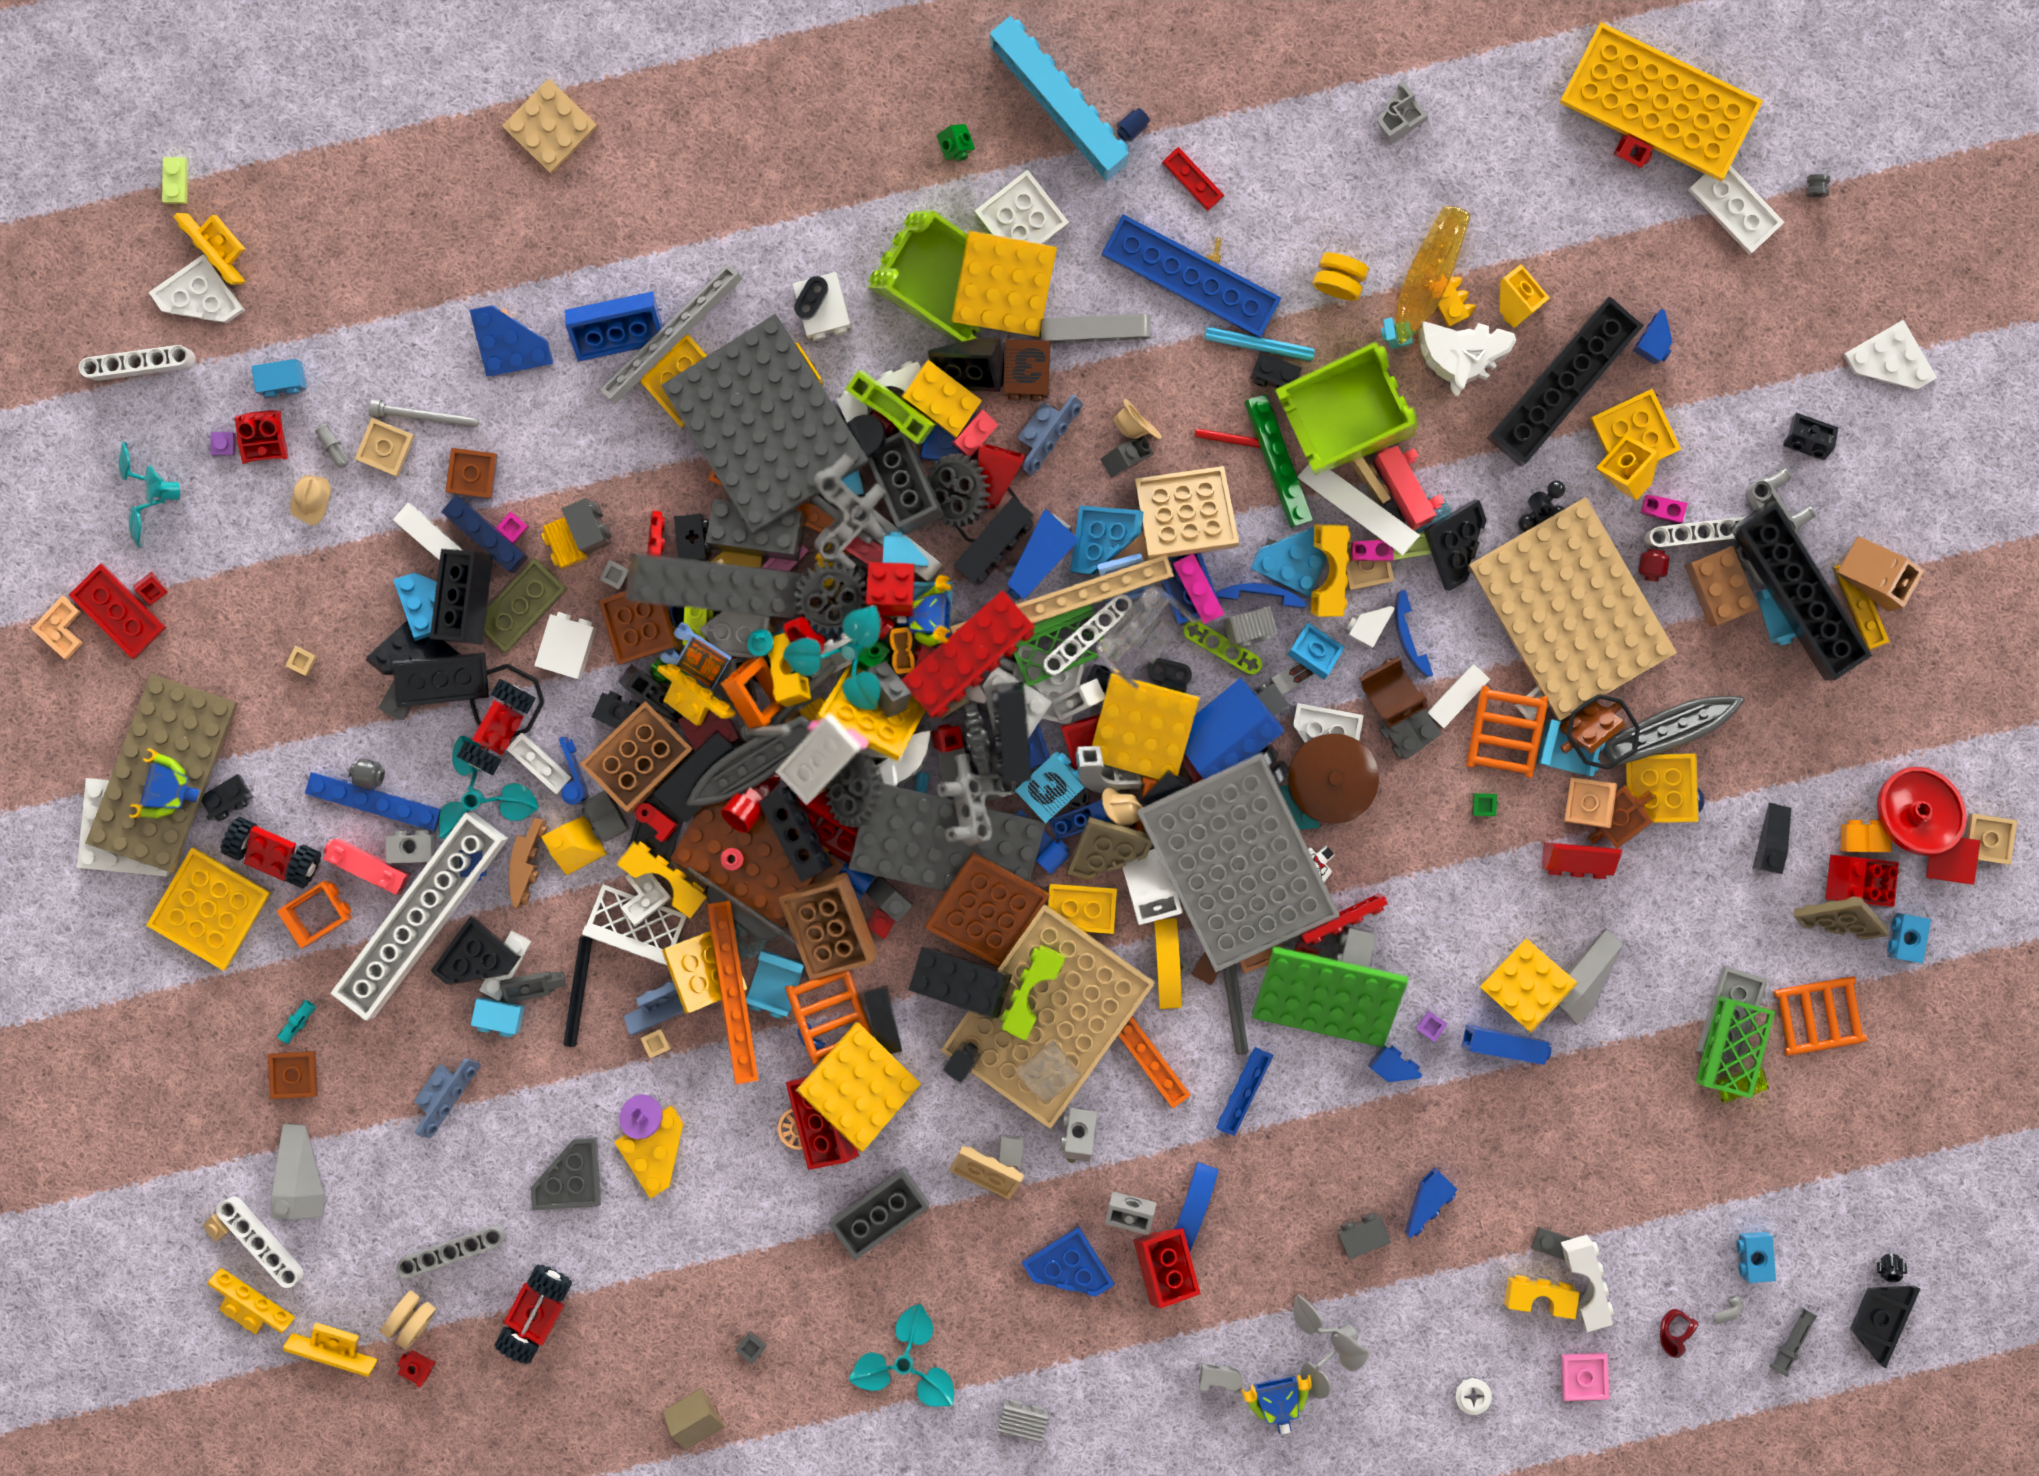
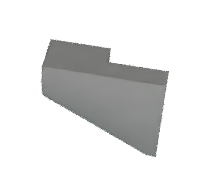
M1402 80L1398 84V90L1393 98L1389 99L1387 108L1378 117L1377 123L1391 145L1427 121L1428 115L1415 100L1414 93Z

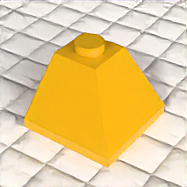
M1522 264L1500 280V312L1504 320L1511 324L1513 328L1518 326L1550 299Z
M1625 435L1596 469L1620 492L1637 501L1652 485L1660 454L1630 436Z
M584 816L541 836L551 856L566 875L607 854L600 840L595 837L590 821Z

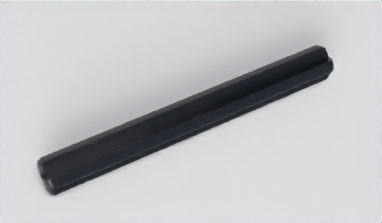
M586 936L579 938L563 1043L566 1047H575L577 1044L592 938Z

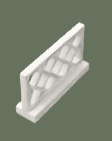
M603 884L582 935L667 966L662 949L659 948L656 940L669 935L672 942L670 946L677 944L687 916L662 906L657 910L660 918L649 923L645 919L646 924L633 929L630 920L625 914L624 917L612 922L607 910L618 905L622 907V903L633 899L635 896ZM605 892H613L618 902L606 907L603 902ZM618 895L625 897V899L620 900ZM661 911H664L668 914L663 916ZM605 912L610 923L602 927L594 925L596 915ZM672 915L680 917L681 920L678 927L669 930L664 919ZM626 919L631 931L625 934L617 933L614 924ZM662 920L667 932L654 937L650 925ZM611 926L612 929H613V931L608 930V929H605V928H608V927ZM647 927L652 939L641 942L638 940L635 932ZM672 932H675L674 938H672ZM630 934H633V936H634L635 939L630 938V937H627V936L630 935ZM654 941L655 946L649 945L648 943Z

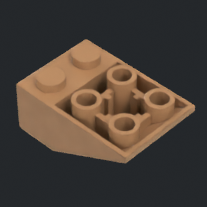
M1858 536L1836 573L1889 612L1905 607L1924 570L1908 558Z

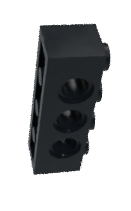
M789 786L759 801L801 882L832 867L828 853L824 851L819 842L818 834L811 827L806 812L802 810L798 802L796 793Z

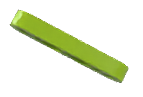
M1195 620L1187 622L1184 626L1183 634L1185 638L1244 673L1254 675L1261 670L1262 661L1257 655L1243 647L1239 648L1238 644L1230 646L1228 638ZM1197 625V631L1202 634L1204 630L1208 631L1202 643L1198 642L1201 638L1196 634L1192 637L1189 636L1188 626L1193 627ZM1209 636H1216L1218 638L1219 645L1217 648L1212 649L1207 646L1206 640ZM1229 647H1235L1238 650V657L1234 660L1226 656V650ZM1243 652L1247 654L1244 658L1248 661L1256 660L1257 669L1252 668L1248 670V665L1243 661L1241 666L1237 664L1242 658Z

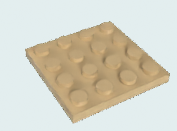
M1224 466L1135 479L1139 508L1144 512L1142 525L1149 560L1164 555L1173 557L1239 547Z

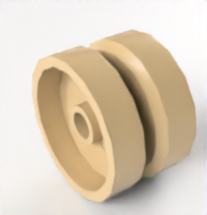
M412 1290L404 1296L380 1330V1333L390 1339L402 1329L397 1338V1345L404 1350H407L420 1337L437 1310L432 1304L425 1302L415 1311L420 1302V1296Z

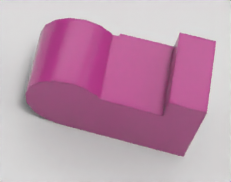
M1645 495L1640 513L1678 525L1683 523L1688 503Z
M1383 540L1351 542L1352 561H1394V548Z

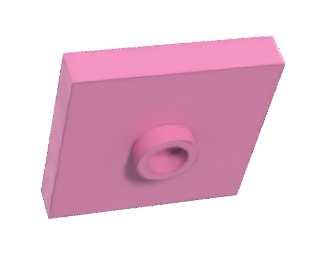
M1606 1352L1561 1354L1562 1399L1564 1401L1609 1400L1608 1354Z

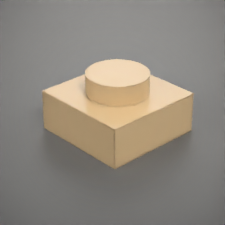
M295 646L285 666L304 676H308L318 656Z
M663 1028L640 1038L649 1058L671 1049Z
M217 1213L202 1225L206 1233L215 1242H218L231 1231L218 1217Z

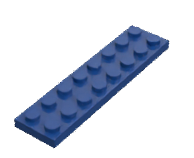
M1122 214L1102 252L1103 257L1255 337L1261 338L1281 300V297L1124 214Z

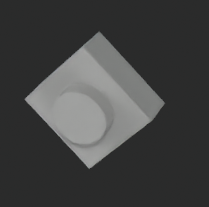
M609 560L599 580L621 590L628 577L629 569Z

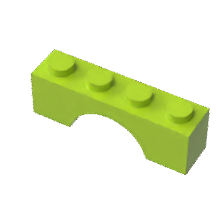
M857 371L845 388L847 392L859 401L888 418L898 427L899 431L917 444L923 443L935 427L933 422L864 371Z
M1041 945L1039 950L1034 949L1029 959L1033 962L1030 970L1025 968L1019 980L1023 984L1020 990L1015 988L1010 999L1013 1005L1010 1011L1005 1009L1000 1020L1004 1023L1001 1028L1002 1030L1025 1041L1027 1040L1037 1018L1029 1006V991L1040 981L1055 980L1065 961V955L1044 945Z

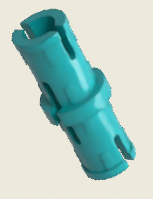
M305 999L294 1015L291 1014L288 1017L289 1021L281 1032L277 1034L278 1038L282 1042L289 1044L299 1029L305 1027L306 1020L317 1007Z

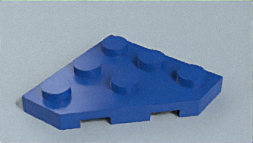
M489 305L469 310L486 377L553 364L548 340L537 335L516 319L509 317L496 306Z
M1077 1226L1022 1261V1265L1034 1283L1056 1286V1288L1086 1293L1094 1297L1115 1285L1080 1226Z

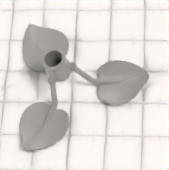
M1298 1294L1294 1302V1317L1300 1329L1309 1335L1314 1334L1315 1331L1318 1334L1333 1333L1331 1343L1335 1348L1316 1367L1311 1362H1306L1301 1368L1302 1380H1306L1308 1375L1311 1377L1312 1387L1309 1389V1392L1318 1399H1323L1330 1394L1331 1384L1326 1374L1320 1371V1368L1337 1352L1343 1367L1349 1371H1357L1367 1362L1371 1351L1356 1341L1358 1339L1357 1331L1350 1324L1340 1329L1337 1326L1321 1329L1323 1321L1320 1314L1306 1299Z

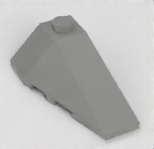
M1607 929L1565 971L1578 985L1557 1007L1576 1025L1594 1008L1623 945Z
M283 1124L272 1191L271 1219L295 1220L323 1217L325 1193L323 1186H321L319 1171L314 1160L313 1148L306 1125Z

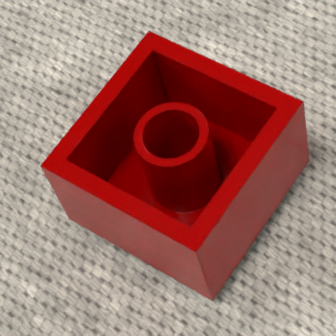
M868 562L866 607L875 606L879 616H913L914 563Z

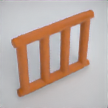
M1482 685L1466 766H1486L1524 773L1526 777L1533 778L1548 697L1540 696L1539 699L1489 690L1490 687ZM1488 699L1538 707L1535 721L1486 712ZM1488 721L1533 729L1531 743L1481 734L1483 722ZM1479 743L1528 751L1527 763L1525 765L1477 756Z
M850 970L816 978L795 987L793 985L785 987L813 1065L820 1062L819 1059L826 1057L837 1044L835 1043L816 1050L813 1037L857 1020L873 1036ZM843 978L847 991L801 1008L797 995ZM851 999L855 1012L812 1029L808 1028L805 1016Z
M1855 976L1773 991L1775 998H1778L1787 1045V1048H1784L1786 1056L1867 1041L1866 1035L1862 1034L1853 985L1856 984ZM1839 987L1845 988L1853 1035L1840 1037L1832 989ZM1811 992H1823L1831 1036L1829 1040L1818 1041L1809 994ZM1800 995L1809 1041L1807 1044L1796 1045L1787 998L1789 996Z

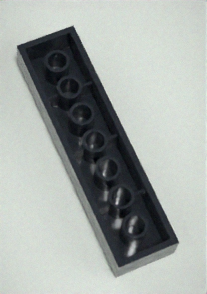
M1610 296L1606 298L1494 428L1487 439L1520 467L1525 465L1644 325Z
M1777 502L1765 504L1729 528L1824 680L1835 681L1873 656Z

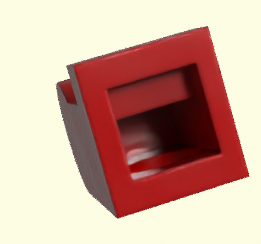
M800 617L784 624V632L790 643L804 638L813 639L820 644L821 651L819 655L822 654L826 638L821 633L816 634L806 618Z
M642 803L635 810V816L638 821L648 823L658 831L655 838L660 842H666L679 825L653 804Z

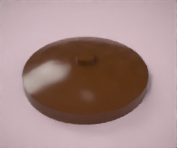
M1323 734L1310 739L1297 750L1289 766L1291 771L1288 774V787L1293 801L1304 814L1323 823L1339 824L1357 818L1372 804L1379 786L1378 767L1371 752L1360 741L1343 734Z

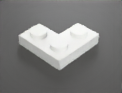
M646 873L637 878L630 874L625 876L638 895L623 905L621 910L634 926H637L671 900L669 894L652 873Z

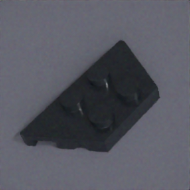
M1917 1286L1867 1288L1850 1327L1853 1334L1883 1368H1886L1920 1292V1288Z

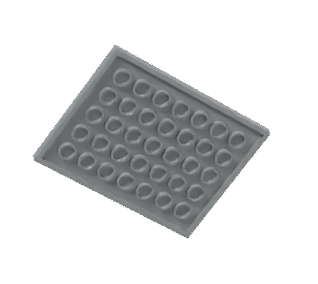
M1262 753L1137 810L1215 972L1340 917Z

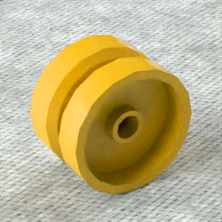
M1324 252L1319 262V267L1322 271L1315 273L1312 282L1313 287L1324 294L1342 300H1359L1363 289L1359 283L1366 280L1369 267L1352 257L1339 253Z

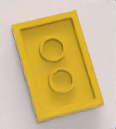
M929 360L924 363L901 397L955 438L960 434L982 401Z
M1049 884L1050 896L1048 898V906L1084 932L1114 934L1117 888Z

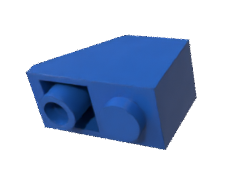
M1384 1045L1368 1064V1067L1387 1082L1420 1079L1423 1076L1418 1071L1420 1066L1411 1059L1407 1062L1400 1057L1402 1052L1393 1045L1390 1048Z

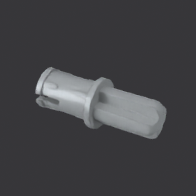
M325 424L318 427L315 433L325 446L324 451L330 454L337 467L342 468L346 466L349 459L340 446L341 442L336 440L328 425Z

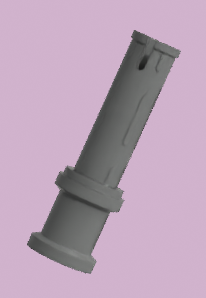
M1803 1309L1785 1345L1779 1347V1354L1774 1363L1770 1364V1368L1789 1377L1788 1371L1794 1360H1798L1797 1353L1817 1318L1815 1314Z

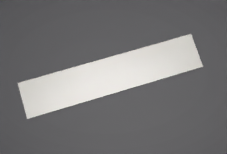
M1308 464L1297 476V478L1402 555L1420 536L1332 470L1314 475L1310 464Z

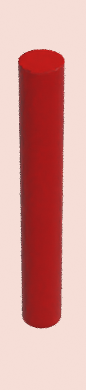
M1198 428L1195 430L1194 437L1261 448L1256 438Z

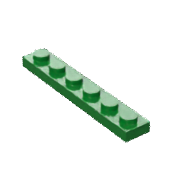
M1267 394L1246 400L1244 404L1290 528L1312 521L1313 518Z

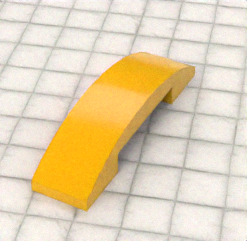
M1163 918L1154 921L1159 1009L1182 1008L1177 918Z

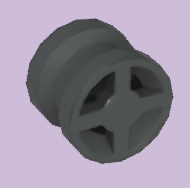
M1824 174L1807 176L1809 187L1806 190V196L1816 198L1829 196L1827 184L1830 182V176Z

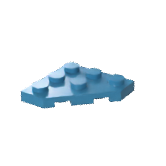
M1079 505L1075 533L1079 541L1073 547L1070 572L1095 575L1098 572V564L1111 561L1141 535L1144 512L1141 510Z
M1313 526L1303 532L1293 534L1276 543L1259 548L1250 569L1304 596L1310 597L1327 557L1321 550L1313 547Z
M417 573L393 579L415 641L430 637L437 582Z

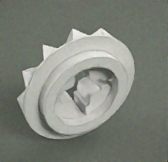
M1471 1378L1463 1380L1457 1387L1455 1399L1463 1412L1477 1415L1486 1411L1490 1406L1492 1394L1484 1381ZM1472 1388L1476 1394L1482 1395L1475 1397L1474 1405L1471 1399L1466 1397L1471 1394Z

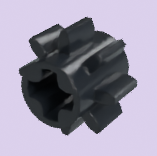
M1886 1254L1881 1258V1262H1877V1273H1881V1277L1888 1282H1899L1903 1278V1274H1907V1263H1903V1259L1896 1254Z

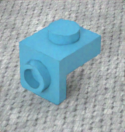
M1392 317L1383 319L1384 327L1381 328L1383 341L1388 342L1391 349L1413 344L1409 322L1396 325Z

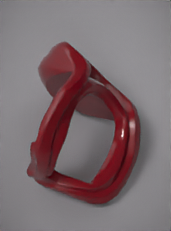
M1678 1309L1670 1310L1663 1317L1660 1326V1342L1664 1351L1669 1356L1680 1358L1685 1354L1686 1347L1684 1342L1696 1331L1699 1326L1698 1321L1694 1318L1690 1319L1688 1315ZM1680 1315L1690 1324L1683 1335L1675 1337L1669 1333L1668 1327Z

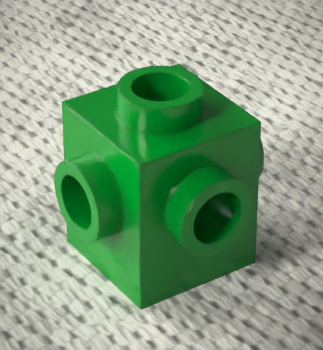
M966 124L950 125L936 135L945 160L955 159L956 162L963 161L968 158L970 152L975 150Z
M876 641L868 648L863 647L862 652L858 655L857 667L867 672L868 668L885 661L890 665L891 650H889V646L883 641Z

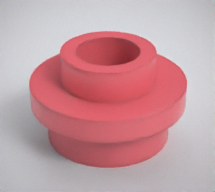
M728 848L721 855V864L727 870H737L743 864V854L736 848ZM730 855L735 857V862L732 864L728 861Z

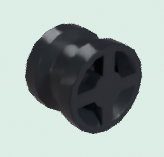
M1085 788L1068 802L1071 807L1081 808L1087 804L1088 793Z

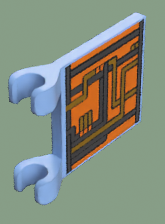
M681 623L674 631V636L688 641L679 656L673 648L665 650L660 659L664 663L678 666L681 670L713 690L732 657L693 633L687 624Z

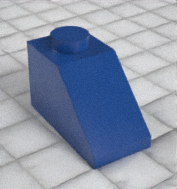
M1660 309L1655 313L1632 350L1655 365L1661 360L1664 362L1672 351L1669 347L1673 341L1665 310Z

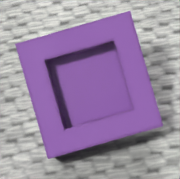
M211 432L210 455L235 456L236 433Z
M1427 1010L1415 1029L1436 1042L1447 1026V1023Z

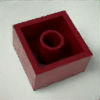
M708 710L701 725H695L685 717L678 719L694 751L716 730L732 744L740 740L738 730L731 717L722 719L711 710Z

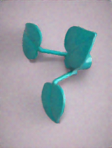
M122 442L119 454V471L122 479L127 480V476L144 480L146 486L147 503L136 508L132 506L129 513L131 537L135 544L142 548L139 543L142 528L141 510L159 503H165V500H179L180 485L179 482H164V479L157 475L151 465H147L145 476L132 473L130 470V456L126 447L127 443Z
M875 606L855 610L846 616L843 621V630L848 638L854 640L838 649L819 655L821 651L820 644L808 638L796 640L785 648L783 657L794 671L805 676L813 675L820 669V659L839 652L842 653L845 659L853 660L851 673L853 678H848L843 683L845 697L850 703L861 709L874 710L878 707L881 686L877 677L870 672H860L856 675L857 662L859 661L858 655L862 652L863 647L868 648L878 640L880 634V619Z
M460 736L455 742L452 762L455 770L460 775L465 776L472 772V778L468 792L462 796L461 802H449L441 809L439 815V838L441 839L448 837L466 812L476 809L483 803L500 800L499 809L501 814L506 819L512 821L525 819L538 810V802L534 794L524 785L518 783L507 784L502 789V796L484 798L480 790L473 788L477 776L476 771L481 770L458 758L457 754L465 740L481 748V745L466 736Z
M921 1304L908 1308L897 1321L895 1328L896 1336L900 1341L908 1342L905 1353L895 1360L894 1365L886 1366V1360L882 1355L870 1352L863 1355L857 1361L849 1376V1381L855 1386L869 1391H878L890 1383L891 1377L887 1370L893 1369L902 1375L910 1372L923 1378L917 1385V1396L924 1404L932 1407H950L954 1401V1385L951 1377L945 1370L934 1367L925 1375L913 1368L914 1360L909 1355L912 1343L916 1345L927 1343L931 1339L934 1329L930 1316Z

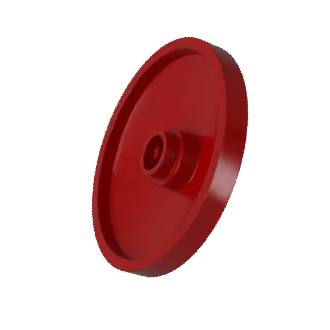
M1924 767L1902 769L1884 782L1878 794L1877 813L1881 826L1896 845L1912 854L1933 856L1945 852L1957 844L1965 831L1967 814L1962 796L1949 779L1932 769Z

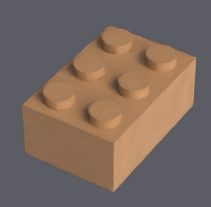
M1733 546L1684 565L1709 627L1718 626L1759 609Z

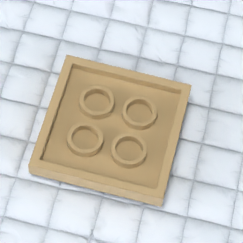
M549 78L502 125L550 174L598 127Z

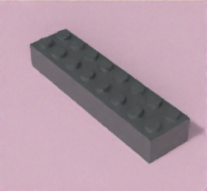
M631 553L625 599L635 602L797 619L802 617L803 614L798 615L797 609L800 606H795L794 601L799 599L794 596V591H800L796 583H803L801 575L808 577L809 574Z

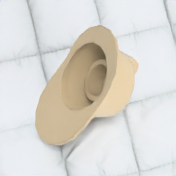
M1123 399L1125 406L1113 419L1121 433L1131 439H1137L1148 433L1158 439H1162L1160 433L1139 414L1130 401Z
M304 475L298 480L293 489L290 505L292 516L311 526L318 524L323 519L331 492L326 478Z
M1106 788L1103 791L1102 804L1106 814L1113 822L1119 826L1130 828V825L1140 820L1137 810L1143 807L1133 794H1120L1111 788Z

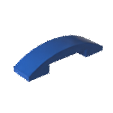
M1245 583L1229 586L1216 592L1217 598L1238 600L1239 592L1282 597L1281 606L1306 607V602L1288 590L1273 585Z
M1402 590L1397 593L1395 601V625L1400 644L1409 661L1424 677L1433 676L1427 654L1417 656L1404 616L1405 613L1411 612L1412 608L1406 590Z
M1200 1162L1196 1164L1177 1224L1174 1226V1229L1183 1228L1189 1252L1201 1227L1219 1171L1217 1168Z

